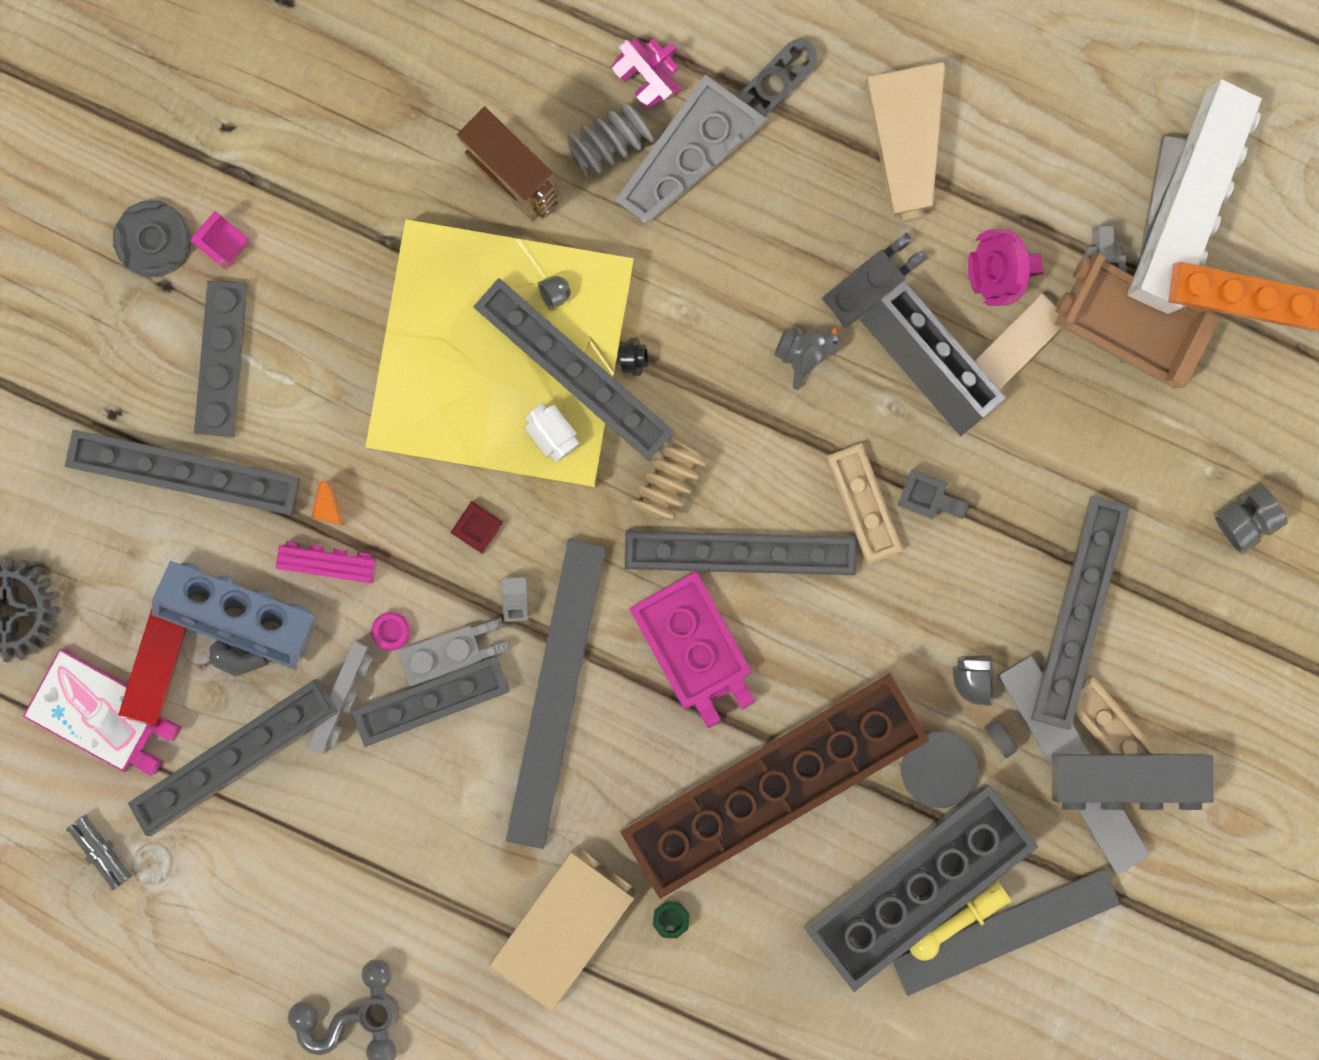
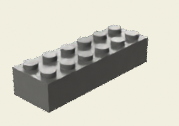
M983 783L963 801L945 813L803 926L845 982L855 992L1037 849L1038 846L992 787L987 783Z

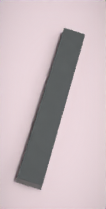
M568 539L506 842L544 849L605 555V546Z

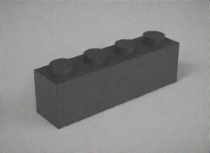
M905 281L883 297L860 319L960 437L1005 399V396Z
M1052 754V800L1062 803V809L1085 810L1086 803H1101V809L1124 810L1125 803H1140L1141 810H1163V803H1178L1180 810H1202V803H1214L1213 756L1208 754Z

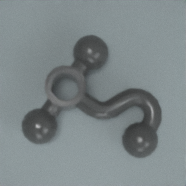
M374 959L364 965L361 976L364 984L370 988V999L362 1004L361 1007H349L336 1013L330 1022L326 1036L321 1040L315 1039L311 1032L318 1021V1014L314 1006L306 1002H300L291 1007L288 1012V1022L292 1029L296 1031L298 1042L304 1050L315 1055L330 1053L339 1044L345 1026L348 1023L360 1022L364 1030L373 1033V1040L370 1041L366 1050L368 1060H395L397 1050L395 1044L388 1039V1028L398 1019L400 1009L397 1001L392 996L385 994V987L388 986L392 977L391 968L386 962ZM373 1004H379L386 1009L388 1014L386 1022L380 1023L373 1019L371 1016Z

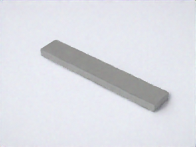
M1031 655L998 674L1003 686L1051 766L1052 754H1090L1073 724L1071 730H1066L1031 720L1043 675ZM1086 803L1085 810H1078L1116 875L1150 856L1124 810L1101 809V803Z

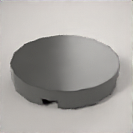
M141 201L128 207L118 223H116L113 231V247L119 260L130 271L144 277H163L176 271L186 260L191 247V232L185 218L174 207L160 201Z
M932 731L926 733L930 741L904 755L902 759L901 776L905 788L915 800L929 807L947 808L959 804L971 794L977 782L978 763L974 751L964 739L950 732Z

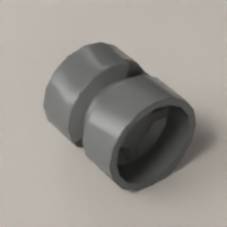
M1257 483L1241 494L1240 503L1231 501L1214 513V518L1219 528L1231 545L1241 554H1244L1260 543L1261 534L1272 535L1288 524L1283 509L1271 492L1261 483Z

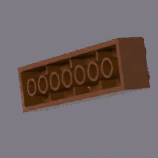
M887 671L624 826L620 833L659 899H662L930 740L891 674Z

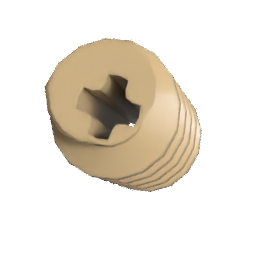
M672 437L669 440L674 445L673 447L662 446L659 449L666 460L653 459L652 465L659 473L646 472L644 478L651 487L638 486L636 489L643 500L631 499L629 501L633 506L660 521L662 519L675 520L676 515L669 508L670 505L683 506L684 502L677 493L690 494L692 489L686 484L685 479L698 480L699 475L692 468L693 465L705 467L707 464L698 452Z

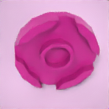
M988 229L976 238V241L980 240L976 252H970L969 280L974 293H981L984 299H986V301H983L986 305L1009 306L1021 298L1026 290L1029 277L1043 274L1041 254H1028L1022 239L1012 230Z

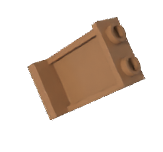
M1101 253L1089 255L1088 258L1083 257L1073 273V278L1076 279V282L1071 292H1065L1058 302L1056 312L1059 315L1054 324L1173 389L1186 387L1220 318L1208 311L1198 312L1189 306L1182 307L1170 314L1157 310L1127 296L1134 276L1106 262V256Z

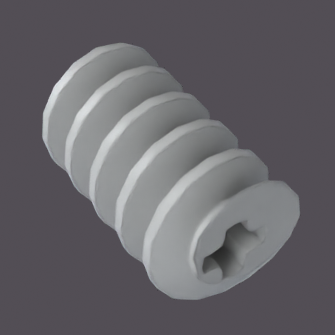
M627 103L621 105L622 117L613 110L607 113L609 125L600 118L595 119V133L586 125L581 127L582 140L573 133L567 135L569 151L586 180H588L587 167L590 166L598 174L602 172L601 159H604L611 166L615 165L613 155L615 151L624 158H627V145L629 143L639 151L642 149L640 137L644 136L649 142H654L647 125L638 111L634 110Z

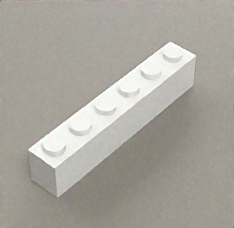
M1222 79L1206 89L1127 296L1166 314L1186 307L1168 302L1173 264L1183 262L1204 266L1208 256V252L1205 251L1209 237L1211 238L1216 233L1221 222V216H1218L1222 203L1228 200L1234 188V182L1231 179L1235 168H1239L1246 157L1248 148L1244 145L1248 134H1251L1259 123L1261 113L1257 111L1262 98Z

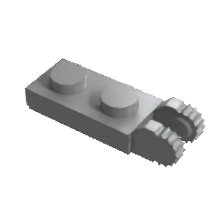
M501 618L473 628L470 625L398 650L409 686L411 687L484 661V658L510 650L509 641H501L480 651L475 637L483 633L489 634L499 630L500 627H503Z

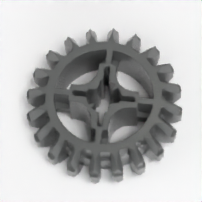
M5 558L3 569L0 565V580L3 579V587H0V608H2V605H8L6 600H8L10 606L25 608V612H15V615L9 616L0 612V633H2L0 652L2 651L4 662H12L14 651L20 660L27 659V647L33 653L41 652V645L37 639L39 638L46 643L51 642L53 638L45 631L46 627L58 629L60 625L57 621L50 620L51 614L62 612L61 607H51L50 600L58 599L60 594L58 591L47 593L45 590L52 585L53 580L45 578L39 582L38 579L42 574V568L35 567L28 573L29 561L21 560L16 570L13 558ZM15 579L29 587L37 604H28L22 601L19 596V587H15ZM26 616H37L31 630L21 639L14 641V633L18 632L20 621Z

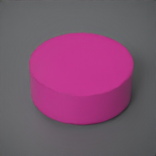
M396 612L381 614L375 619L371 628V635L375 644L388 651L402 648L408 642L411 634L408 620Z

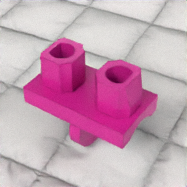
M637 38L632 41L626 40L619 47L622 53L612 64V70L624 82L632 78L638 71L644 76L647 82L635 92V95L646 108H651L663 100L675 97L682 90L670 76L679 69V66L671 58L678 50L676 46L670 43L662 48L653 39L646 45V49Z

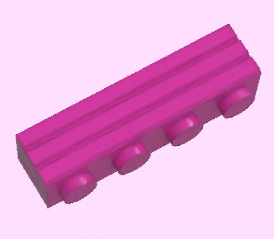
M286 541L285 546L279 545L275 569L373 583L377 560L371 559L372 554L357 552V557L347 555L348 550L335 548L333 553L323 552L324 547L310 545L309 549L300 548V543Z

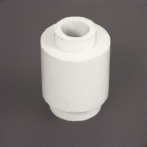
M542 403L525 417L529 423L524 427V430L546 458L551 456L555 463L580 445L575 438L577 435L576 431L555 405L547 408Z

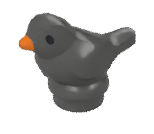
M836 327L824 333L818 330H810L803 334L798 329L794 331L786 328L774 356L782 359L783 363H791L794 371L793 389L799 390L804 375L810 369L820 363L825 357L834 355L840 350L841 338Z

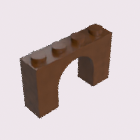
M484 106L456 134L458 140L467 148L464 152L467 159L532 222L538 216L542 219L546 218L559 203L556 200L559 191L554 173Z

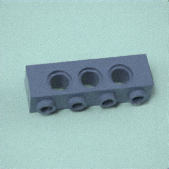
M170 561L152 598V616L295 670L299 665L314 629L315 615L310 614L303 606L298 604L286 605L274 600L271 595L264 591H249L241 588L236 582L227 577L218 576L215 578L207 575L190 563L178 564ZM195 594H202L208 599L205 602L196 603L189 598ZM230 608H239L244 614L233 617L225 611ZM273 621L279 624L280 628L267 630L262 627V624Z

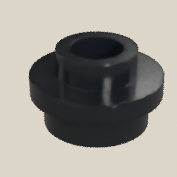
M630 338L629 342L621 343L619 355L623 373L641 376L643 368H647L649 363L646 345H641L638 338Z

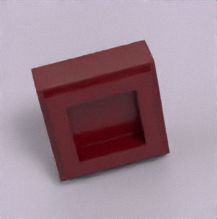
M471 501L450 533L483 554L504 522Z

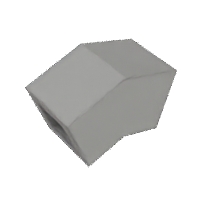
M527 577L502 578L504 622L529 621Z

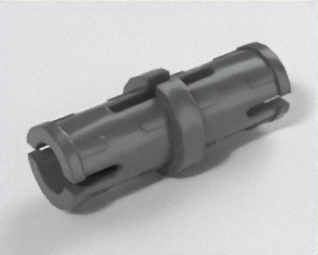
M86 814L66 828V831L71 834L87 855L84 858L89 865L93 863L112 891L133 876L112 851L114 846L110 840L106 842Z

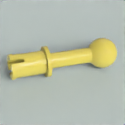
M998 881L995 882L988 889L969 901L967 908L935 928L912 946L910 952L915 958L922 961L933 959L938 954L941 943L975 920H978L981 926L984 925L983 920L1010 904L1012 902L1001 884Z

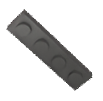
M207 281L194 434L233 438L235 436L247 284Z
M497 656L352 710L351 713L364 747L501 696L510 692Z

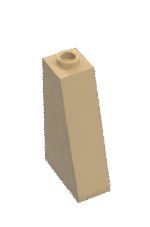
M943 62L869 76L865 81L891 218L901 216L902 222L924 218V212L929 211L933 206L945 72Z

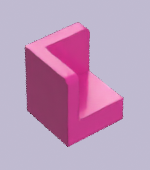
M216 211L209 216L190 239L192 243L225 270L250 242L245 235Z

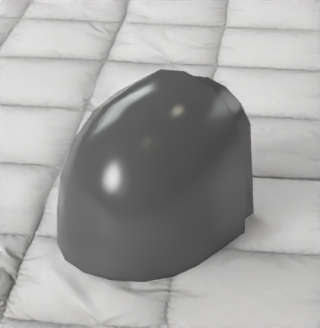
M992 655L958 657L957 666L953 667V679L957 691L970 703L992 706Z

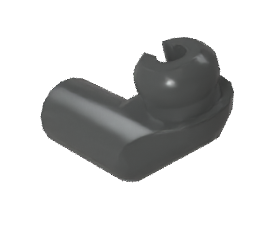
M221 641L214 642L209 649V659L212 665L233 676H239L268 665L266 658L250 652L240 655L232 651L228 644Z

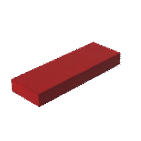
M152 608L118 716L130 721L157 727L187 628L152 616Z

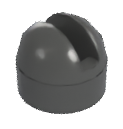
M554 275L538 282L540 295L551 310L563 305L569 299L571 290L565 278Z

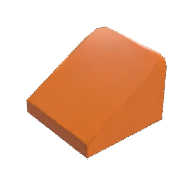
M325 481L319 482L312 512L313 519L344 525L332 484Z

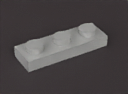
M358 640L353 641L330 694V698L338 713L316 727L307 747L308 749L323 754L328 747L335 748L343 730L342 727L337 726L343 711L346 713L351 712L358 696V692L353 690L358 676L365 678L374 657L368 655L371 646Z

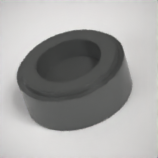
M995 719L984 727L1005 759L1017 752L1018 747L999 720Z

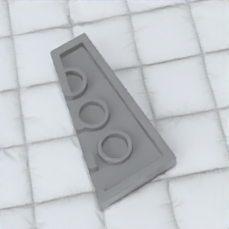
M705 74L615 201L649 224L769 120Z

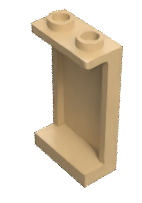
M584 849L579 854L574 850L569 853L566 860L489 965L490 968L551 1012L634 899V894L629 891L633 885L615 872H613L611 877L598 868L601 862Z

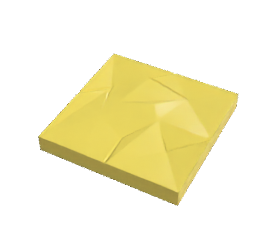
M405 219L366 448L595 488L606 424L475 310L473 306L494 282L500 278L614 378L634 258ZM557 275L568 281L571 294L563 305L551 310L540 295L538 282L547 277ZM542 403L547 408L552 405L557 407L576 431L577 435L575 438L580 443L579 446L557 463H555L551 456L546 458L524 430V427L529 423L525 417Z

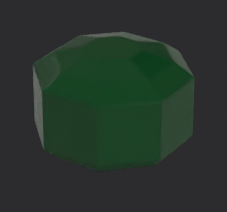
M665 900L654 909L653 927L661 937L677 939L688 930L690 913L680 901Z

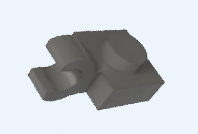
M912 469L897 506L930 519H934L937 509L963 519L969 504L945 495L944 491L948 483Z

